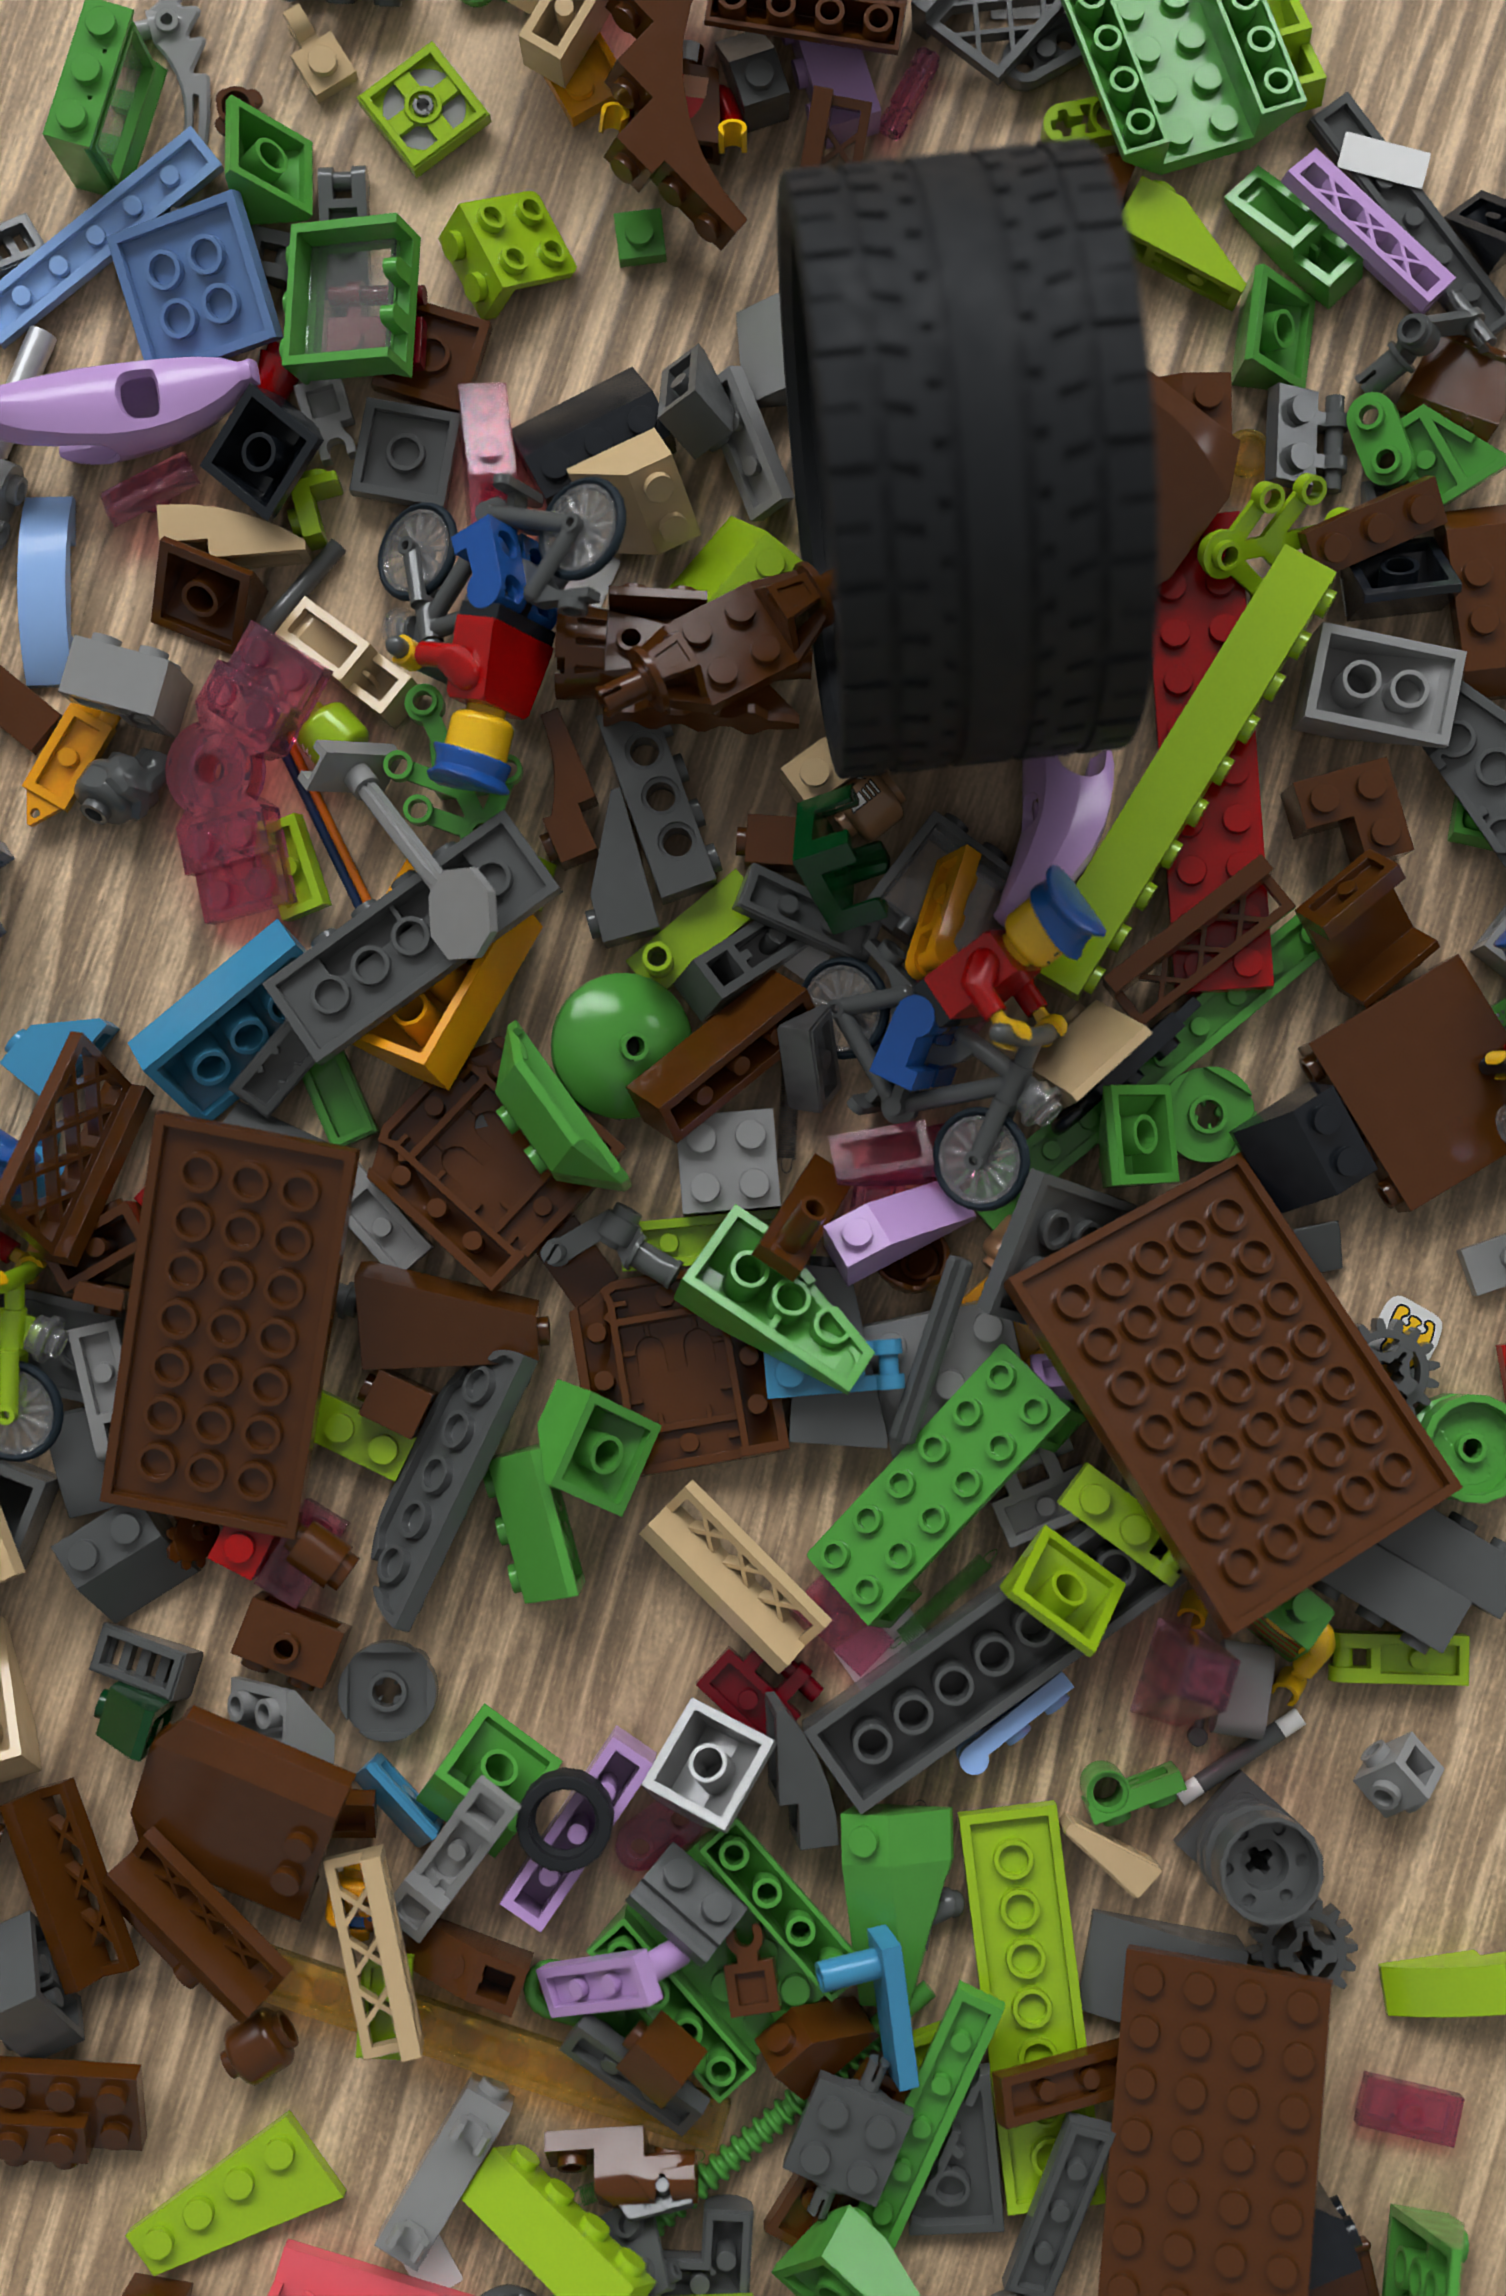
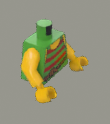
M1308 1588L1245 1627L1266 1645L1272 1646L1274 1651L1287 1662H1292L1293 1667L1286 1666L1280 1670L1271 1690L1273 1694L1278 1687L1289 1689L1292 1692V1696L1287 1703L1288 1706L1297 1704L1307 1685V1678L1312 1679L1333 1654L1336 1646L1333 1628L1328 1624L1335 1611ZM1191 1589L1184 1593L1177 1616L1179 1617L1185 1612L1195 1613L1190 1628L1197 1630L1205 1626L1209 1613L1194 1589Z

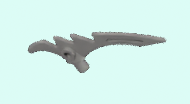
M159 0L149 10H145L147 19L135 21L134 23L143 41L153 39L155 47L166 58L177 77L184 102V130L190 125L194 128V97H199L198 135L208 145L211 105L210 77L206 73H194V68L206 45V39L202 36L189 37L201 11L197 6H181L182 0Z

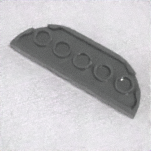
M493 1351L487 1359L498 1363V1365H476L471 1369L463 1366L446 1383L432 1404L408 1458L384 1504L373 1539L371 1559L378 1561L377 1574L379 1577V1587H373L374 1597L383 1617L394 1629L410 1632L418 1613L423 1607L424 1600L445 1561L453 1539L466 1517L473 1497L488 1471L494 1453L509 1427L510 1420L524 1390L530 1383L531 1376L538 1363L537 1360L515 1351Z

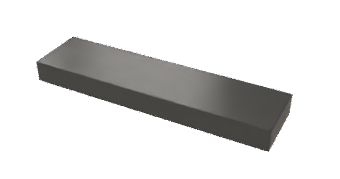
M1074 2112L1066 2113L1002 2276L1005 2291L1025 2296L1054 2295L1110 2154V2148L1116 2133L1111 2131V2122Z

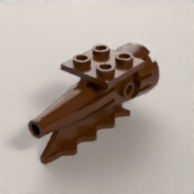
M626 583L622 586L609 585V609L588 605V614L584 617H571L557 612L555 657L557 658V670L560 671V674L554 673L556 700L567 701L596 698L594 688L632 671L628 651L631 647L635 645L642 647L663 625L706 604L708 591L696 590L682 585L672 587L671 589L648 588L639 583ZM813 650L808 652L798 670L777 681L811 680ZM684 675L664 681L666 689L690 686ZM767 685L713 714L670 708L661 713L654 709L645 698L615 713L610 718L603 712V724L605 727H608L620 721H631L648 729H658L668 724H683L697 732H706L721 726L732 727L744 734L754 735L767 729H799L800 715L770 685Z

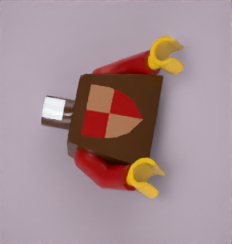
M683 40V83L689 118L707 163L720 165L721 154H725V148L728 146H738L741 148L742 153H747V126L744 123V117L731 89L719 84V70L712 66L702 65L704 47L696 41ZM618 101L605 103L601 108L599 133H604V130L608 128L617 129L620 133L636 114L631 109L623 107Z

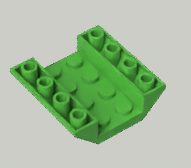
M1061 0L1124 162L1155 174L1163 175L1244 151L1253 147L1306 106L1307 98L1267 0Z
M736 1816L727 1833L712 1829L700 1836L684 1851L747 1905L748 1910L736 1924L737 1937L741 1943L751 1944L754 1939L752 1924L760 1921L763 1924L765 1941L759 1949L760 1957L775 1956L782 2009L776 2012L731 2018L723 1966L726 1963L737 1962V1957L728 1948L726 1939H724L702 1968L690 1959L686 1966L659 1981L663 1999L650 2007L636 2008L649 2024L663 2010L708 2051L692 2074L718 2104L757 2070L756 2057L761 2053L754 2040L791 2007L817 2003L824 1995L832 2003L848 1988L845 1987L822 1993L816 1977L815 1962L856 1952L738 1816ZM626 1903L587 1948L586 1952L590 1956L644 1948L650 1951L668 1939Z

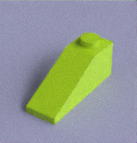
M1142 175L1123 209L1134 260L1233 312L1247 285L1187 200L1177 194L1175 189L1168 183L1161 180L1152 181Z

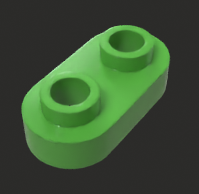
M1369 392L1359 396L1350 405L1346 421L1364 472L1375 485L1381 488H1397L1408 481L1415 469V455L1395 404L1382 393ZM1370 409H1377L1379 413L1377 420L1369 425L1364 424V414ZM1387 453H1394V464L1387 469L1380 468L1379 463L1382 456Z

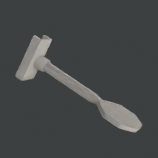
M316 740L313 748L320 758L314 770L300 771L297 777L305 790L349 792L357 800L363 801L429 887L430 935L447 959L483 958L498 932L496 891L478 868L443 870L384 794L391 779L384 771L383 761L388 753L398 750L396 746L386 743ZM397 759L392 763V773H395L402 759Z

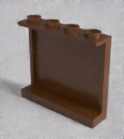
M1459 954L1443 960L1428 969V972L1313 1041L1298 1048L1303 1057L1299 1060V1063L1306 1077L1311 1082L1333 1085L1378 1168V1170L1373 1172L1379 1181L1375 1184V1188L1388 1208L1392 1209L1395 1207L1398 1213L1412 1212L1506 1155V1080H1495V1076L1484 1075L1479 1070V1063L1487 1053L1491 1051H1504L1506 1030Z

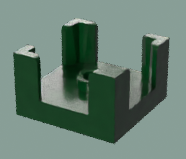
M851 784L797 803L792 863L833 935L888 917V903L886 899L881 900L880 897H875L853 905L854 884L885 874L889 870L890 856L881 841H874L853 848L851 845L852 837L849 831L844 829L834 832L827 819L828 816L859 806V798Z

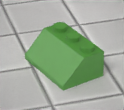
M540 1443L494 1455L483 1480L488 1497H497L502 1516L495 1517V1525L501 1545H510L514 1563L509 1564L507 1567L514 1593L522 1592L525 1604L578 1596L586 1581L562 1490L550 1486L544 1481Z

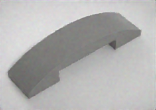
M481 1775L438 1836L394 1893L401 1929L418 1943L426 1936L522 1807L485 1776Z

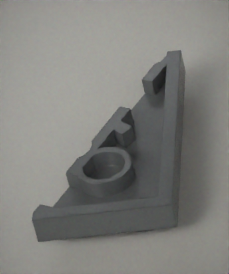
M980 2063L909 2216V2236L1005 2232L989 2063Z

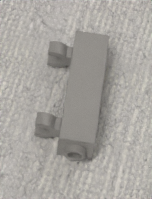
M474 2071L471 2073L382 2224L374 2246L413 2270L418 2271L511 2112L515 2096L509 2093V2088L503 2081L490 2074L481 2076Z

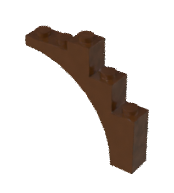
M608 0L605 8L612 14L615 23L624 32L631 33L636 40L617 59L604 82L611 88L614 98L623 107L631 109L636 116L615 137L604 158L610 163L614 174L622 182L631 184L638 193L652 181L658 187L663 199L670 205L678 207L693 222L697 233L704 240L713 243L722 251L746 223L747 218L720 186L702 154L689 118L683 83V40L693 0Z

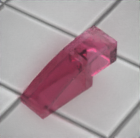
M973 1118L962 1121L953 1128L943 1148L944 1171L947 1177L952 1176L955 1181L981 1177L982 1169L971 1171L964 1164V1156L970 1152L976 1138ZM925 1119L828 1136L837 1185L904 1186L928 1184L937 1181L934 1173L933 1146L937 1134L944 1123L926 1126ZM974 1156L972 1161L976 1165V1157Z

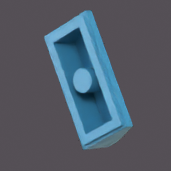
M378 1752L355 1773L357 1774L355 1781L363 1790H376L377 1805L416 1847L420 1848L438 1836L444 1821L415 1800L419 1793L382 1753L379 1754Z

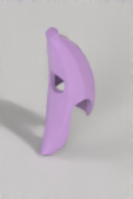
M178 357L75 368L0 385V441L31 446H59L60 457L80 464H112L139 458L188 441L216 425L237 405L250 383L255 385L261 384L257 362L249 358L237 362L221 357Z
M1111 750L1102 751L1097 756L1091 758L1085 776L1078 775L1064 767L1058 756L1022 760V831L999 906L993 915L1002 926L1005 927L1006 916L1030 897V890L1036 884L1046 879V871L1050 865H1058L1074 883L1087 868L1104 832L1110 810L1114 784V760Z

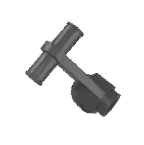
M1456 289L1450 293L1460 307L1447 295L1443 303L1450 312L1433 315L1414 313L1405 316L1397 328V343L1391 340L1388 343L1389 349L1362 373L1355 376L1357 383L1362 384L1360 387L1365 393H1382L1407 371L1412 374L1416 370L1413 365L1416 357L1426 356L1433 352L1438 346L1441 337L1468 335L1479 353L1489 351V347L1480 335L1492 347L1495 346L1498 339L1484 323L1486 317L1480 307H1473L1461 289Z
M616 1202L613 1209H607L563 1236L548 1240L540 1252L544 1262L546 1261L547 1264L554 1267H560L568 1264L572 1258L601 1241L606 1246L617 1250L622 1265L626 1270L629 1271L633 1267L664 1285L666 1289L672 1286L684 1265V1262L681 1260L678 1261L648 1243V1237L643 1234L641 1226L638 1224L642 1215L620 1202Z

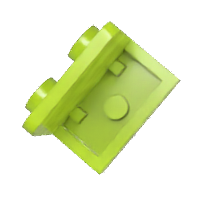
M524 191L459 203L438 238L445 257L451 262L464 287L466 297L472 302L479 317L484 320L497 318L515 290L569 279L577 269L576 263L541 197L534 191Z

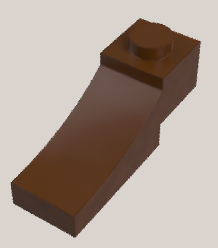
M555 708L540 715L547 733L554 766V800L551 815L542 819L548 832L539 835L550 862L560 859L564 870L567 871L598 857V849L582 812L599 804L558 708Z

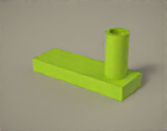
M735 868L628 958L626 964L635 974L650 978L666 989H671L674 986L673 983L693 959L741 930L753 920L732 910L744 877Z

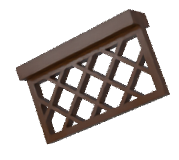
M70 1032L0 1178V1218L29 1243L26 1251L36 1260L75 1267L79 1264L154 1098V1094L146 1086L131 1084L87 1036L81 1032ZM81 1054L84 1076L76 1079L75 1065ZM105 1080L103 1087L100 1091V1081ZM85 1088L86 1110L79 1112L77 1090ZM62 1096L64 1119L56 1122L55 1107ZM86 1122L80 1134V1124ZM65 1131L66 1153L59 1155L57 1133ZM42 1140L43 1162L35 1165L34 1151L39 1141ZM65 1166L60 1177V1167ZM44 1175L46 1196L38 1199L36 1178ZM21 1184L23 1206L14 1209L9 1204L18 1185ZM45 1209V1211H44V1213H43V1215H42V1218H41V1220H40V1219H39V1212Z

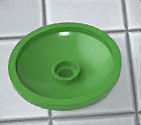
M613 973L594 978L580 986L568 997L554 1022L551 1035V1056L556 1075L573 1100L594 1114L614 1119L641 1117L626 1086L692 1034L690 1023L684 1009L675 996L664 986L650 978L632 973ZM631 1037L636 1038L639 1043V1050L633 1056L628 1053L626 1048L627 1041Z

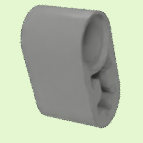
M1222 1639L1218 1647L1219 1656L1216 1660L1209 1706V1730L1211 1733L1261 1740L1265 1734L1275 1668L1274 1649L1272 1646Z

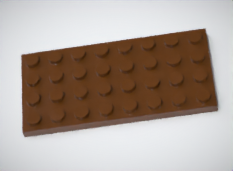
M166 1111L155 1113L100 1495L101 1502L293 1540L296 1539L301 1527L361 1149Z
M1129 1944L1126 1949L1111 2130L1116 2135L1114 2136L1109 2154L1098 2296H1309L1333 1979Z

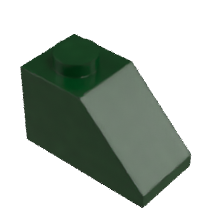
M118 1681L110 1686V1689H104L98 1699L94 1712V1717L100 1719L96 1735L129 1759L140 1762L148 1756L151 1743L158 1732L171 1722L177 1701H169Z

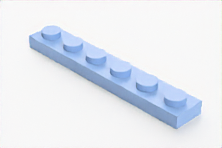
M191 125L0 280V345L3 349L7 348L28 331L29 326H34L113 262L106 236L167 214L171 211V207L179 208L225 171L221 162Z

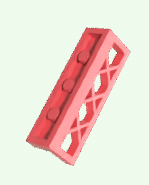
M288 2239L283 2249L274 2282L267 2296L475 2295Z

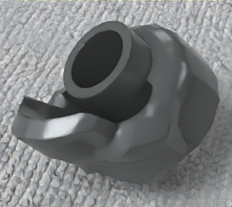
M141 748L135 757L122 752H112L108 759H95L87 765L75 784L74 793L81 805V812L90 821L100 825H105L106 823L119 825L129 820L138 821L142 819L160 800L159 791L174 773L175 761L164 753L147 748Z

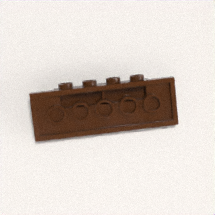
M0 2056V2159H3L7 2165L18 2167L29 2161L52 2162L58 2169L68 2170L76 2167L78 2164H88L93 2148L113 2151H143L147 2138V2124L141 2064Z

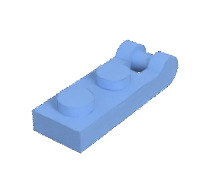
M1063 1671L956 1746V1756L962 1769L967 1774L979 1775L983 1773L989 1764L988 1755L1005 1742L1008 1746H1011L1020 1741L1031 1730L1029 1723L1042 1712H1045L1046 1715H1051L1066 1704L1070 1698L1067 1693L1074 1686Z

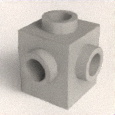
M1411 1731L1387 1743L1379 1740L1370 1745L1361 1755L1363 1763L1353 1782L1385 1818H1388L1404 1810L1407 1813H1412L1421 1808L1430 1799L1445 1768Z

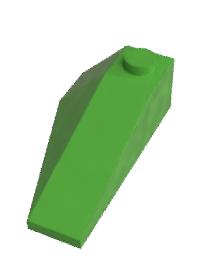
M735 1204L682 1278L673 1299L712 1326L848 1395L875 1352L837 1306H832L814 1284L816 1279L807 1268L802 1269L801 1273L792 1282L751 1255L767 1230L768 1225Z

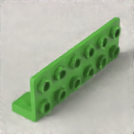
M1000 1344L919 1431L913 1445H906L808 1551V1559L868 1626L891 1628L922 1595L921 1591L913 1584L918 1576L1039 1447L1055 1453L1081 1426L1086 1417L1075 1403L1060 1398L1008 1345Z

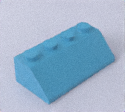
M277 918L128 1042L142 1070L191 1117L213 1121L239 1099L238 1096L229 1090L230 1084L286 1019L262 983L307 950Z

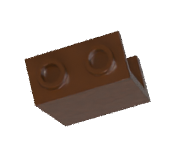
M1370 848L1294 910L1337 990L1366 1009L1383 997L1388 990L1440 948L1436 939L1413 927L1394 890L1398 884L1406 879L1400 865Z

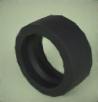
M560 1768L544 1773L530 1785L520 1803L522 1807L518 1811L516 1822L520 1845L533 1862L549 1871L568 1873L586 1868L601 1856L610 1840L614 1819V1809L610 1794L597 1778L583 1770ZM560 1790L576 1791L586 1797L592 1805L595 1814V1826L589 1839L579 1847L569 1850L558 1849L546 1843L538 1833L535 1822L537 1809L542 1800L551 1793Z

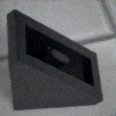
M1481 190L1447 214L1444 219L1487 276H1490L1506 264V199Z

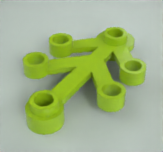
M1311 473L1301 474L1295 480L1292 492L1286 501L1285 491L1279 484L1269 481L1258 483L1251 492L1250 501L1230 528L1211 532L1200 542L1197 557L1203 571L1216 579H1225L1231 576L1250 594L1251 600L1264 578H1261L1245 560L1262 557L1272 566L1285 544L1296 550L1302 549L1297 533L1311 526L1289 529L1307 505H1317L1324 499L1327 492L1325 479ZM1311 482H1313V490L1311 494L1307 496V487ZM1269 490H1271V499L1265 505V495ZM1336 507L1326 515L1324 521L1349 510V508ZM1264 513H1276L1260 536L1247 538ZM1227 548L1226 555L1222 560V553Z

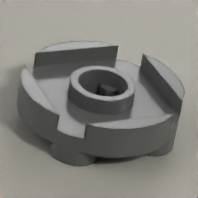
M399 1640L377 1641L358 1651L341 1673L338 1684L339 1706L347 1720L350 1719L353 1726L360 1730L359 1733L365 1737L380 1742L398 1741L414 1733L428 1719L437 1702L438 1679L435 1669L430 1663L429 1656L422 1649L415 1648L411 1644ZM385 1677L393 1678L396 1680L394 1684L399 1683L402 1693L395 1695L393 1703H385L381 1701L384 1695L379 1697L376 1695L375 1687L382 1685Z

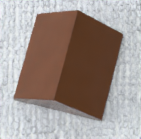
M163 536L159 543L151 622L239 657L243 653L239 645L252 631L268 590L255 572Z

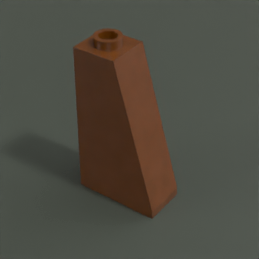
M361 1261L355 1273L354 1284L362 1370L498 1365V1363L487 1359L496 1350L515 1351L531 1357L539 1363L542 1347L550 1346L549 1316L541 1317L540 1300L497 1291L493 1294L485 1287L373 1261Z

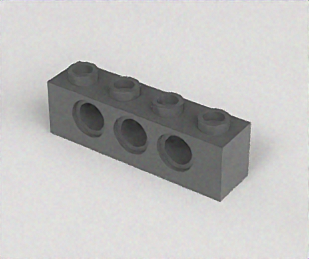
M603 714L596 716L600 732L663 905L713 888L717 884L715 873L723 870L714 844L704 845L698 828L705 826L706 822L698 799L694 798L688 801L682 783L690 780L681 753L672 756L666 738L674 736L671 724L658 729H648L636 722L620 721L605 727L603 724ZM644 745L652 746L659 752L656 761L647 766L639 765L632 760L634 751ZM658 790H667L675 797L674 804L665 811L654 810L648 804L650 796ZM673 835H684L691 841V848L686 854L672 856L666 852L664 845L667 839Z

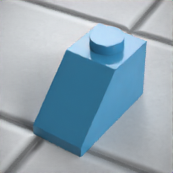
M100 1018L30 1025L27 1030H19L5 1046L7 1054L0 1061V1064L40 1096L71 1031L84 1033L102 1052L120 1029L113 1023ZM81 1054L75 1065L76 1079L80 1078L83 1074Z

